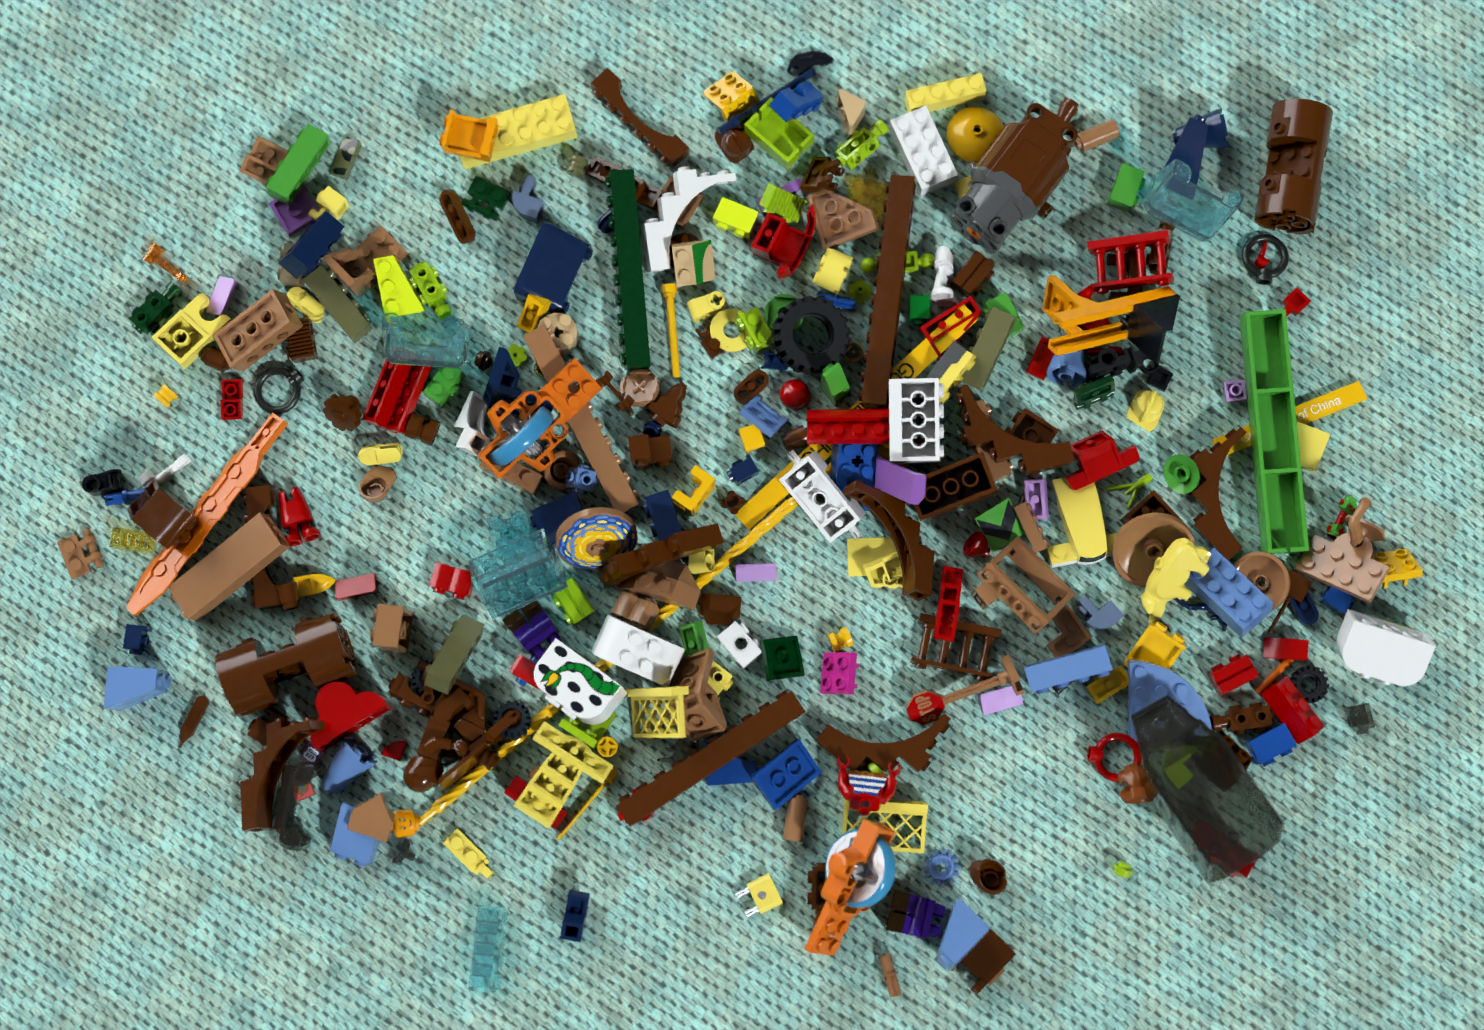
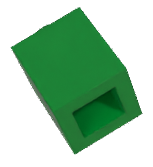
M910 295L908 300V323H913V326H923L930 320V295Z

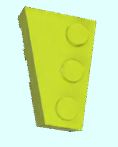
M392 255L373 259L386 319L427 312L396 256Z

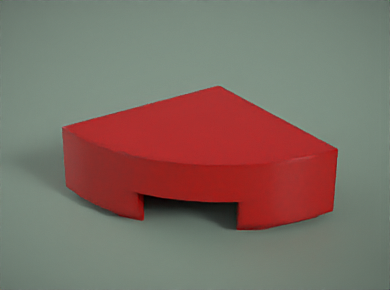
M395 741L382 750L381 755L401 761L408 742Z

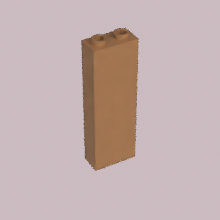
M259 512L173 582L168 588L172 593L171 598L179 604L182 609L181 613L186 619L199 621L290 548V545L271 516Z

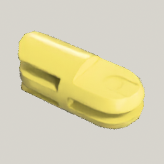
M300 287L289 289L287 296L292 306L306 317H309L314 323H320L324 317V305Z
M399 443L365 446L360 449L358 459L363 465L368 466L399 462L403 453V447Z

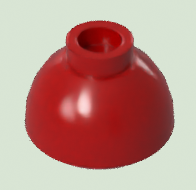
M981 531L973 533L966 540L963 547L964 555L970 558H986L991 550L988 547L986 536Z

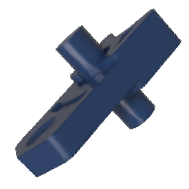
M761 354L764 358V364L761 366V369H788L783 365L782 359L779 360L776 354Z

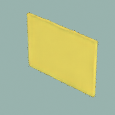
M891 537L847 539L848 577L867 576L862 566L863 564L897 551Z

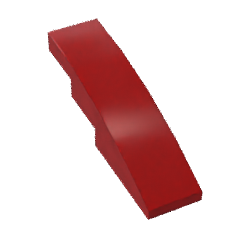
M943 566L933 639L954 642L964 569Z

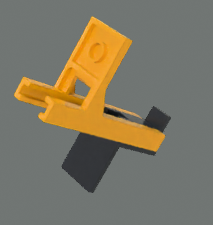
M1048 276L1042 311L1053 320L1054 324H1057L1068 334L1049 339L1048 348L1056 356L1129 339L1154 363H1158L1166 331L1173 330L1180 296L1169 286L1098 303L1076 295L1057 276ZM1130 313L1125 318H1121L1120 322L1085 331L1077 326Z

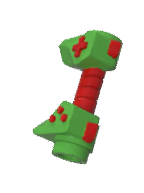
M1345 495V498L1340 500L1338 507L1341 511L1335 523L1328 525L1327 536L1335 540L1338 536L1346 533L1343 523L1346 516L1353 515L1356 510V498Z

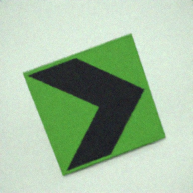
M1009 497L974 517L980 531L986 536L988 545L993 553L1013 541L1017 536L1020 537L1025 534Z

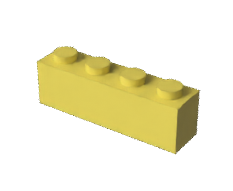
M982 73L907 90L905 91L904 101L908 113L927 106L928 111L932 112L983 100L986 95V87Z

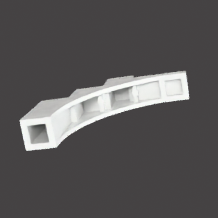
M690 166L679 167L678 171L673 173L675 196L674 192L663 193L662 197L657 199L660 221L658 222V218L647 219L646 223L641 225L647 273L671 269L669 257L671 236L674 226L686 205L697 194L712 185L735 182V173L723 170L718 171L717 175H710V172L699 173L697 177L696 169L690 170Z

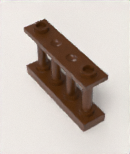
M920 613L918 623L922 624L923 634L918 658L912 657L910 663H914L915 668L926 669L928 666L975 676L977 681L993 678L992 673L986 672L991 644L994 642V639L1000 638L1002 629L957 620L956 631L962 632L964 637L959 664L954 666L946 664L950 645L949 641L942 640L938 662L926 660L931 630L934 629L936 616ZM974 635L982 636V640H984L978 670L966 668L971 639L974 638Z

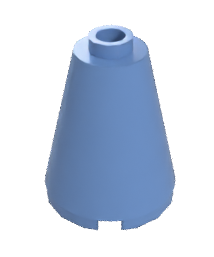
M1085 349L1060 356L1054 354L1047 368V378L1051 382L1064 386L1063 382L1071 383V387L1084 384L1087 377Z
M345 736L342 739L322 780L324 790L330 794H338L377 763V760H374L376 758L375 754L361 741L359 744L353 742L354 737Z

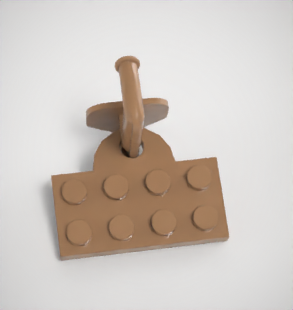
M1366 497L1361 498L1353 515H1347L1345 518L1349 532L1338 536L1333 542L1314 534L1309 542V551L1303 552L1294 567L1295 570L1371 603L1390 571V566L1372 559L1374 553L1370 541H1383L1385 539L1384 531L1379 526L1361 519L1368 507L1372 506L1371 500Z

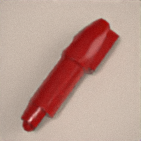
M1109 346V348L1117 352L1118 356L1123 355L1122 347ZM1104 348L1087 349L1085 353L1097 356Z

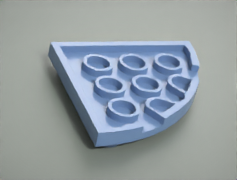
M1128 660V735L1135 741L1212 738V727L1207 709L1198 693L1184 678L1168 668L1166 669L1151 662Z

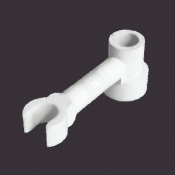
M183 454L157 476L151 470H148L139 476L138 481L146 488L154 479L161 483L177 470L189 464L191 460L187 455Z

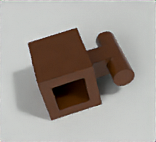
M273 707L264 709V712L270 715L267 720L257 717V719L252 720L248 727L250 731L247 735L267 746L266 724L275 722L276 718H287V721L289 720L288 716Z

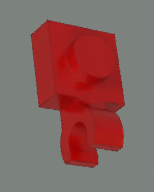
M1297 287L1281 302L1285 306L1283 309H1286V317L1291 312L1295 316L1298 315L1311 300Z

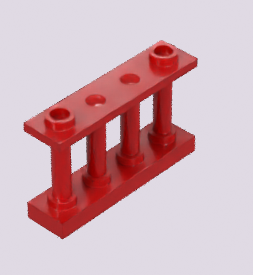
M1164 230L1087 241L1090 254L1096 256L1098 283L1091 284L1094 293L1107 294L1110 290L1154 284L1167 286L1170 282H1174L1173 274L1166 271L1164 246L1171 243L1169 231ZM1147 246L1156 247L1158 275L1146 276L1144 249ZM1134 248L1136 250L1138 277L1126 279L1124 252L1126 249ZM1113 251L1116 253L1118 280L1106 282L1104 255L1106 252Z

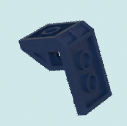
M498 348L484 392L483 400L488 408H491L502 399L511 404L525 391L516 390L520 375L506 348ZM532 394L526 396V404L530 406L535 402V397ZM545 400L541 405H539L545 406L552 412L553 407L547 402V400ZM515 409L510 413L513 416H519V412Z

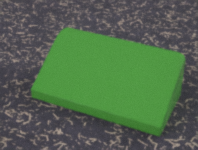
M702 621L679 627L686 656L709 648Z

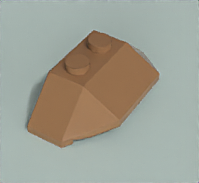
M670 561L636 574L620 582L618 587L619 590L625 592L632 591L639 596L695 611L701 594L687 565L676 561Z

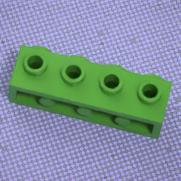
M309 124L299 132L297 141L289 147L287 156L279 162L277 171L266 182V189L270 196L290 206L331 144L328 134Z

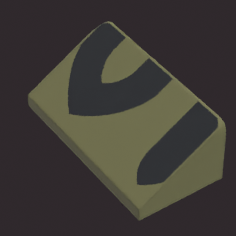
M343 138L329 172L330 175L345 180L349 179L362 146L360 141Z

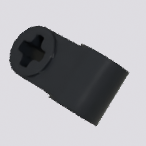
M112 469L88 475L82 481V488L92 496L121 492L125 489L120 478L122 472L120 469ZM97 481V487L94 490H90V485Z

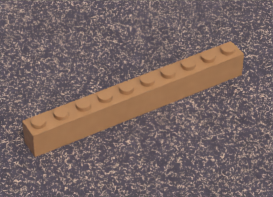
M545 325L523 335L527 346L548 383L567 365L562 359L565 356L560 345L555 346L553 339L556 337L551 328L546 329ZM570 382L568 390L571 393L577 392L579 389L578 383ZM587 402L568 420V423L592 469L597 472L596 476L613 508L626 512L639 505L638 500L641 498L637 490H632L628 483L631 482V479L626 471L622 472L619 465L622 462L617 453L613 454L609 447L612 446V443L607 435H602L600 429L603 426L598 417L594 418L590 411L594 409L591 403Z

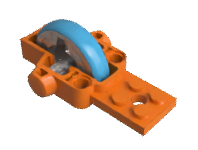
M575 358L572 359L537 393L530 390L524 391L511 404L502 399L488 410L487 416L498 436L476 456L490 468L498 479L519 460L540 472L544 471L556 459L552 449L568 434V427L565 423L603 388L598 385ZM572 381L577 382L579 385V389L575 393H571L568 390V385ZM532 394L535 397V402L528 406L525 398L527 395ZM545 400H547V402L558 413V416L554 420L553 415L548 408H546L545 406H539ZM514 409L519 412V421L510 414ZM560 424L562 426V433L556 436L553 433V428L555 425ZM543 439L547 442V445L542 448L536 440L540 441ZM488 453L495 464L503 466L500 470H497L486 458ZM528 453L532 457V459L525 455Z
M863 819L859 829H853L842 834L833 843L827 855L825 866L826 881L821 891V897L826 900V903L804 948L806 951L814 954L834 956L840 947L844 933L848 930L851 918L855 917L859 911L864 912L868 910L870 906L878 903L887 895L893 884L896 872L895 856L890 846L896 831L881 822L877 823Z

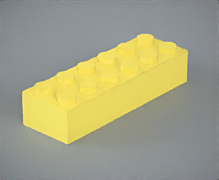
M565 94L478 118L488 120L489 117L497 118L499 123L490 162L578 138ZM460 156L464 169L490 163Z

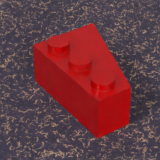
M969 296L921 326L918 331L923 339H928L937 353L938 357L936 359L939 361L946 350L940 354L933 341L972 318L963 329L966 332L982 312L972 296ZM965 305L972 312L971 315L931 338L930 334L937 327L940 329L946 328V322L944 321L959 307ZM958 310L955 316L960 319L963 317V312ZM963 334L957 340L954 341L958 342L959 339L963 336Z

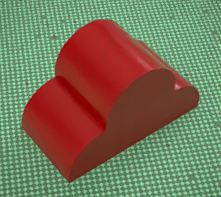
M343 682L328 683L320 689L315 701L316 710L320 716L316 721H324L325 730L311 734V743L315 750L325 751L340 742L345 736L351 735L394 707L387 698L374 692H360L357 688Z

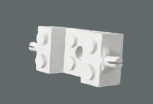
M794 450L787 454L794 465L779 480L827 540L831 543L847 531L852 534L855 540L861 537L863 534L855 525L866 512L855 499L849 501L843 495L841 490L824 471L828 465L820 455L814 451L809 456L800 459ZM816 494H822L825 497V503H819L816 500Z

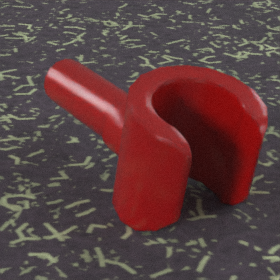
M1266 241L1263 242L1261 252L1254 263L1260 269L1264 268L1269 262L1264 257L1268 244Z

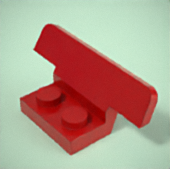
M1102 430L1070 445L1073 456L1079 461L1081 469L1064 476L1071 490L1081 489L1137 463L1140 458L1137 448L1132 445L1118 451L1114 439Z

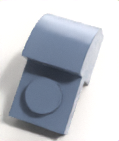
M527 175L526 181L523 180L520 185L519 191L521 193L513 191L512 201L520 217L538 224L545 205L543 200L532 197L537 182L535 177Z
M1083 596L1076 602L1079 613L1084 617H1089L1084 625L1092 630L1108 629L1125 616L1111 600L1099 610L1086 596Z

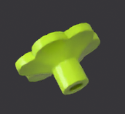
M857 280L856 283L849 285L848 289L850 292L848 297L854 298L857 304L870 300L871 286L869 284H865L863 280Z

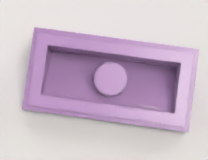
M219 276L205 313L216 317L227 314L238 285L235 279Z
M1046 479L1024 480L1025 502L1027 501L1031 504L1033 515L1035 514L1038 520L1049 519Z
M775 563L735 565L736 582L776 581Z
M1011 686L978 695L984 715L1023 704L1022 695L1016 696Z

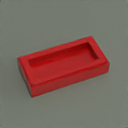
M1041 337L1025 372L1043 381L1054 355L1048 348L1049 339Z

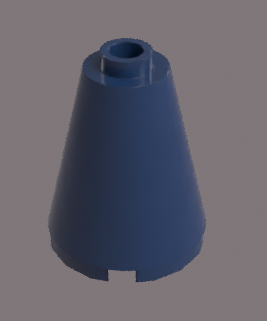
M1216 109L1204 115L1203 117L1207 119L1206 122L1209 123L1204 148L1229 147V141L1225 142L1228 134L1222 109ZM1186 124L1176 128V133H1172L1174 145H1176Z

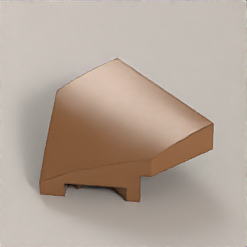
M380 793L365 802L359 803L352 810L347 829L387 843L392 831L395 814L390 811L384 801V795Z

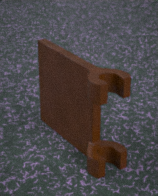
M607 370L604 372L603 377L596 379V382L600 387L606 386L619 401L617 406L622 412L627 410L633 416L635 413L631 406L634 400L629 394L625 399L610 383L613 376Z
M991 929L959 962L978 979V982L970 989L976 996L1016 955Z

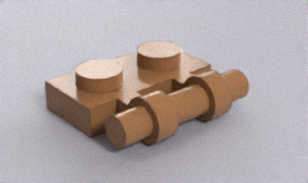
M90 529L82 531L84 539L81 541L79 536L75 534L57 542L69 575L73 580L92 572L89 565L91 563L95 564L96 569L104 566L102 553L98 551L96 546L97 540L95 535H92ZM86 546H88V549L91 554L88 557H86V554L83 549Z

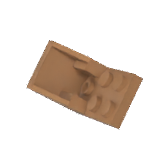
M380 225L353 251L347 247L328 253L323 260L330 270L358 298L367 293L378 282L373 259L394 255L400 262L408 253Z
M710 648L681 658L670 683V687L689 686V695H683L685 733L691 742L725 731L727 726L717 693L708 684L714 652ZM675 700V702H674V704H673V707H674L675 710H676V700Z

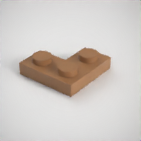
M1069 605L1062 608L1052 618L1062 634L1046 646L1054 657H1059L1072 653L1092 639Z

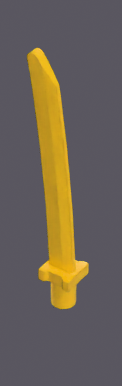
M614 768L611 769L603 784L599 786L558 835V840L561 839L607 783L612 785L613 779L619 774L618 771Z

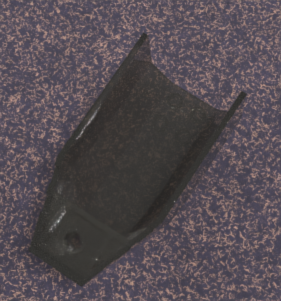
M1168 695L1131 715L1153 800L1166 824L1207 884L1224 880L1262 858L1280 842L1284 827L1283 820L1222 735L1211 730L1200 719H1196L1187 709Z

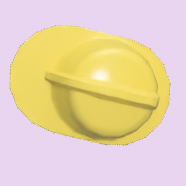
M1139 390L1133 397L1127 412V418L1148 432L1152 431L1158 424L1164 409L1165 402L1163 396H1160L1156 390Z

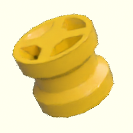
M166 384L161 386L159 392L153 394L167 408L171 406L173 400L179 397Z
M603 737L597 744V750L603 757L610 758L618 752V743L612 737Z

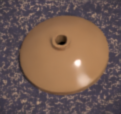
M1252 552L1236 561L1233 566L1274 603L1272 610L1279 607L1285 601L1290 590V575L1287 567L1278 557L1266 552ZM1262 579L1266 581V585L1263 587L1260 585Z

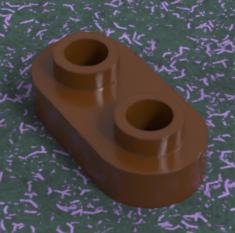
M762 370L753 371L735 387V400L740 404H747L756 395H759L768 386V375ZM757 378H760L763 382L761 384H756L755 380ZM746 391L748 395L741 397L740 393Z

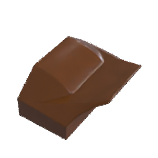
M701 594L699 615L705 618L707 624L730 626L735 619L740 618L742 597L722 594Z

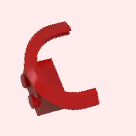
M811 204L806 214L807 227L805 233L787 226L786 219L768 213L751 245L753 255L780 266L776 273L779 280L792 275L798 269L807 253L816 226L813 204Z

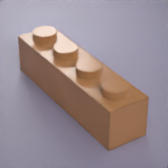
M1026 501L1015 506L1016 514L1034 552L1037 553L1048 548L1049 542L1042 534L1044 533L1042 527L1038 526V519L1031 511L1033 510L1031 504Z

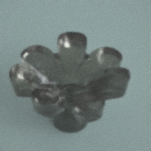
M407 838L404 839L403 843H398V850L392 859L393 864H400L405 858L413 861L415 858V853L409 851L410 841Z

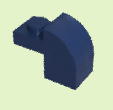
M569 890L560 939L581 942L588 914L590 893Z

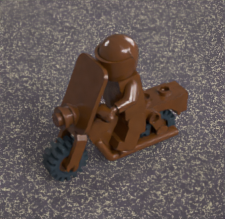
M420 660L417 667L415 666L413 669L414 673L411 674V682L408 677L398 674L396 678L391 680L388 686L391 697L399 700V704L408 709L410 707L417 709V713L428 718V716H431L418 747L417 756L412 757L404 769V783L415 792H426L432 787H438V785H440L442 790H445L477 764L481 767L485 766L487 770L495 769L500 761L499 752L491 751L490 746L497 744L503 738L515 740V738L518 737L520 739L523 734L524 736L527 734V730H530L531 716L527 706L525 707L522 702L518 703L517 700H514V702L508 700L506 704L501 703L493 715L494 725L486 731L487 701L483 691L459 679L455 681L448 695L425 685L426 676H424L427 665H432L434 661L429 662L425 660L423 662ZM411 683L413 685L414 690L419 696H417L411 691ZM455 731L463 740L453 743L451 740L453 732ZM442 759L459 760L456 765L443 774Z

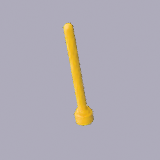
M668 283L661 285V292L664 298H666L672 375L677 379L680 377L674 305L677 285Z

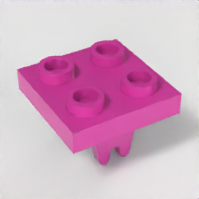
M823 653L821 694H854V688L858 687V684H855L856 668H859V664L856 663L857 653Z

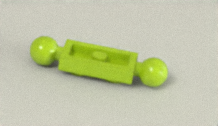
M909 251L905 273L918 272V265L926 269L932 268L935 257L931 253H924L921 257H918L917 251ZM865 258L862 260L860 266L863 272L872 273L875 269L879 271V268H876V261L874 259Z

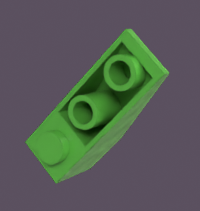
M839 362L835 365L831 363L823 369L824 373L822 374L820 388L834 406L851 394L850 386Z

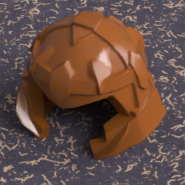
M1131 763L1119 772L1117 782L1120 786L1127 784L1120 792V797L1124 803L1132 804L1154 801L1157 792L1153 782V774L1149 769H1145L1143 765Z

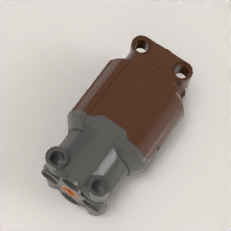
M1031 104L1021 122L1008 123L1004 126L971 170L972 187L965 196L958 200L956 208L950 216L952 227L957 231H961L971 243L983 246L987 253H997L1017 223L1033 219L1068 173L1069 164L1067 159L1078 137L1077 130L1041 104ZM1030 113H1037L1039 117L1034 118L1030 115ZM1063 135L1070 136L1072 140H1065Z

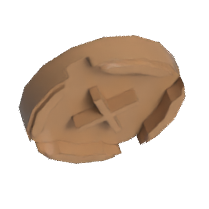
M637 369L629 372L630 374L627 377L624 376L620 383V394L624 399L629 394L634 400L632 406H646L658 396L660 390L659 381L651 371Z

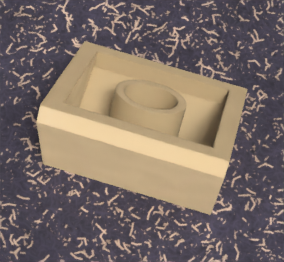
M839 89L837 107L847 138L850 139L865 115L867 101L844 89Z

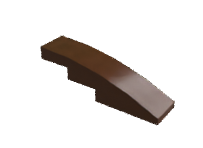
M594 157L585 173L605 185V176H608L610 170H621L623 168ZM634 176L637 203L656 210L658 207L657 199L662 197L664 192L648 185L643 179Z

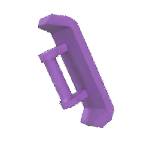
M878 455L876 460L875 488L909 504L918 505L925 497L926 475L915 473L900 464L889 462L883 459V456Z

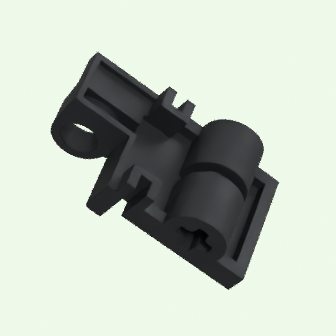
M1133 346L1127 349L1124 348L1122 350L1123 355L1118 356L1114 349L1104 348L1086 370V381L1092 380L1093 382L1099 377L1109 374L1114 377L1122 374V370L1126 368L1129 374L1134 373L1136 369H1140L1145 374H1151L1158 368L1159 362L1154 363L1153 369H1147L1144 366V360L1151 359L1141 350L1135 351Z

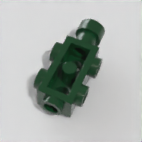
M170 281L166 286L167 289L162 294L157 290L149 293L145 298V302L132 311V316L129 320L134 323L132 327L138 333L142 334L144 332L147 335L150 332L152 334L160 328L159 322L163 318L168 319L173 314V307L175 305L171 301L183 293L174 283Z

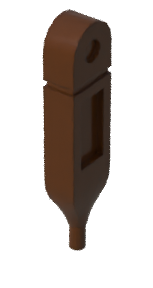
M206 696L197 697L180 730L179 748L194 735L210 703Z

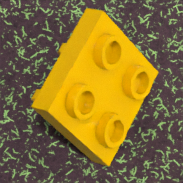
M1408 549L1377 552L1373 555L1372 559L1390 566V571L1382 583L1383 589L1388 588V583L1391 581L1400 580L1403 586L1408 585L1409 579L1422 577L1423 570Z

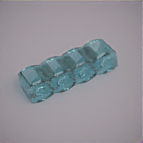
M478 906L469 991L495 993L496 989H500L501 976H498V968L503 966L504 955L500 954L501 946H505L506 933H503V926L507 925L509 913L505 912V907Z

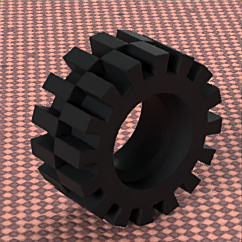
M1304 666L1298 668L1291 674L1292 677L1289 678L1308 704L1323 699L1324 695L1328 693L1327 688H1329V684H1327V681L1329 679L1324 676L1326 673L1320 671L1318 667ZM1305 677L1313 678L1316 683V688L1311 693L1302 689L1301 682Z

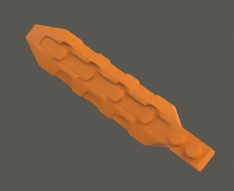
M272 412L251 441L234 454L222 469L220 476L210 489L202 495L193 510L197 517L194 527L190 531L186 530L181 535L183 538L175 547L173 545L169 549L164 547L142 573L126 607L134 616L140 614L169 588L178 576L180 569L202 545L204 538L217 521L221 520L233 500L255 476L263 456L288 425L285 420Z

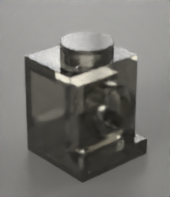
M1369 703L1344 708V712H1349L1347 716L1348 725L1350 728H1353V731H1356V735L1369 733L1368 729L1375 727Z

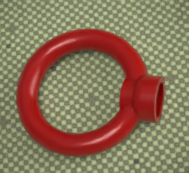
M1119 732L1107 734L1099 740L1096 746L1090 745L1087 755V761L1094 763L1098 773L1112 782H1117L1118 774L1109 772L1102 763L1103 749L1108 743L1112 741L1125 742L1133 751V763L1140 765L1142 763V753L1138 743L1129 735Z

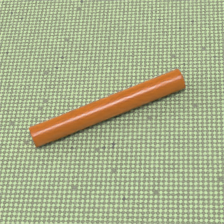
M1284 659L1253 690L1260 695L1295 660Z

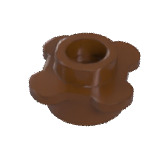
M729 491L725 500L721 501L722 508H727L731 514L735 515L738 513L739 507L744 505L745 499L739 497L734 491Z

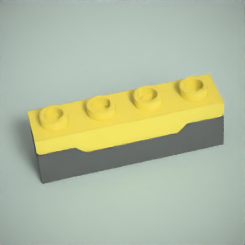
M957 341L952 342L926 377L939 378V382L943 383L944 398H940V404L941 402L945 403L949 399L951 389L961 383L964 372L966 370L969 371L976 362L974 361L976 355ZM917 397V400H914L917 405H921V402H924L921 397Z

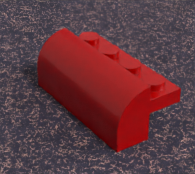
M391 346L362 420L395 434L397 432L405 434L407 424L416 408L417 401L434 360L426 356L415 355L405 348Z
M889 409L807 410V444H889Z

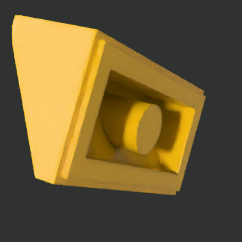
M529 294L517 326L527 333L537 329L540 320L547 315L551 300Z

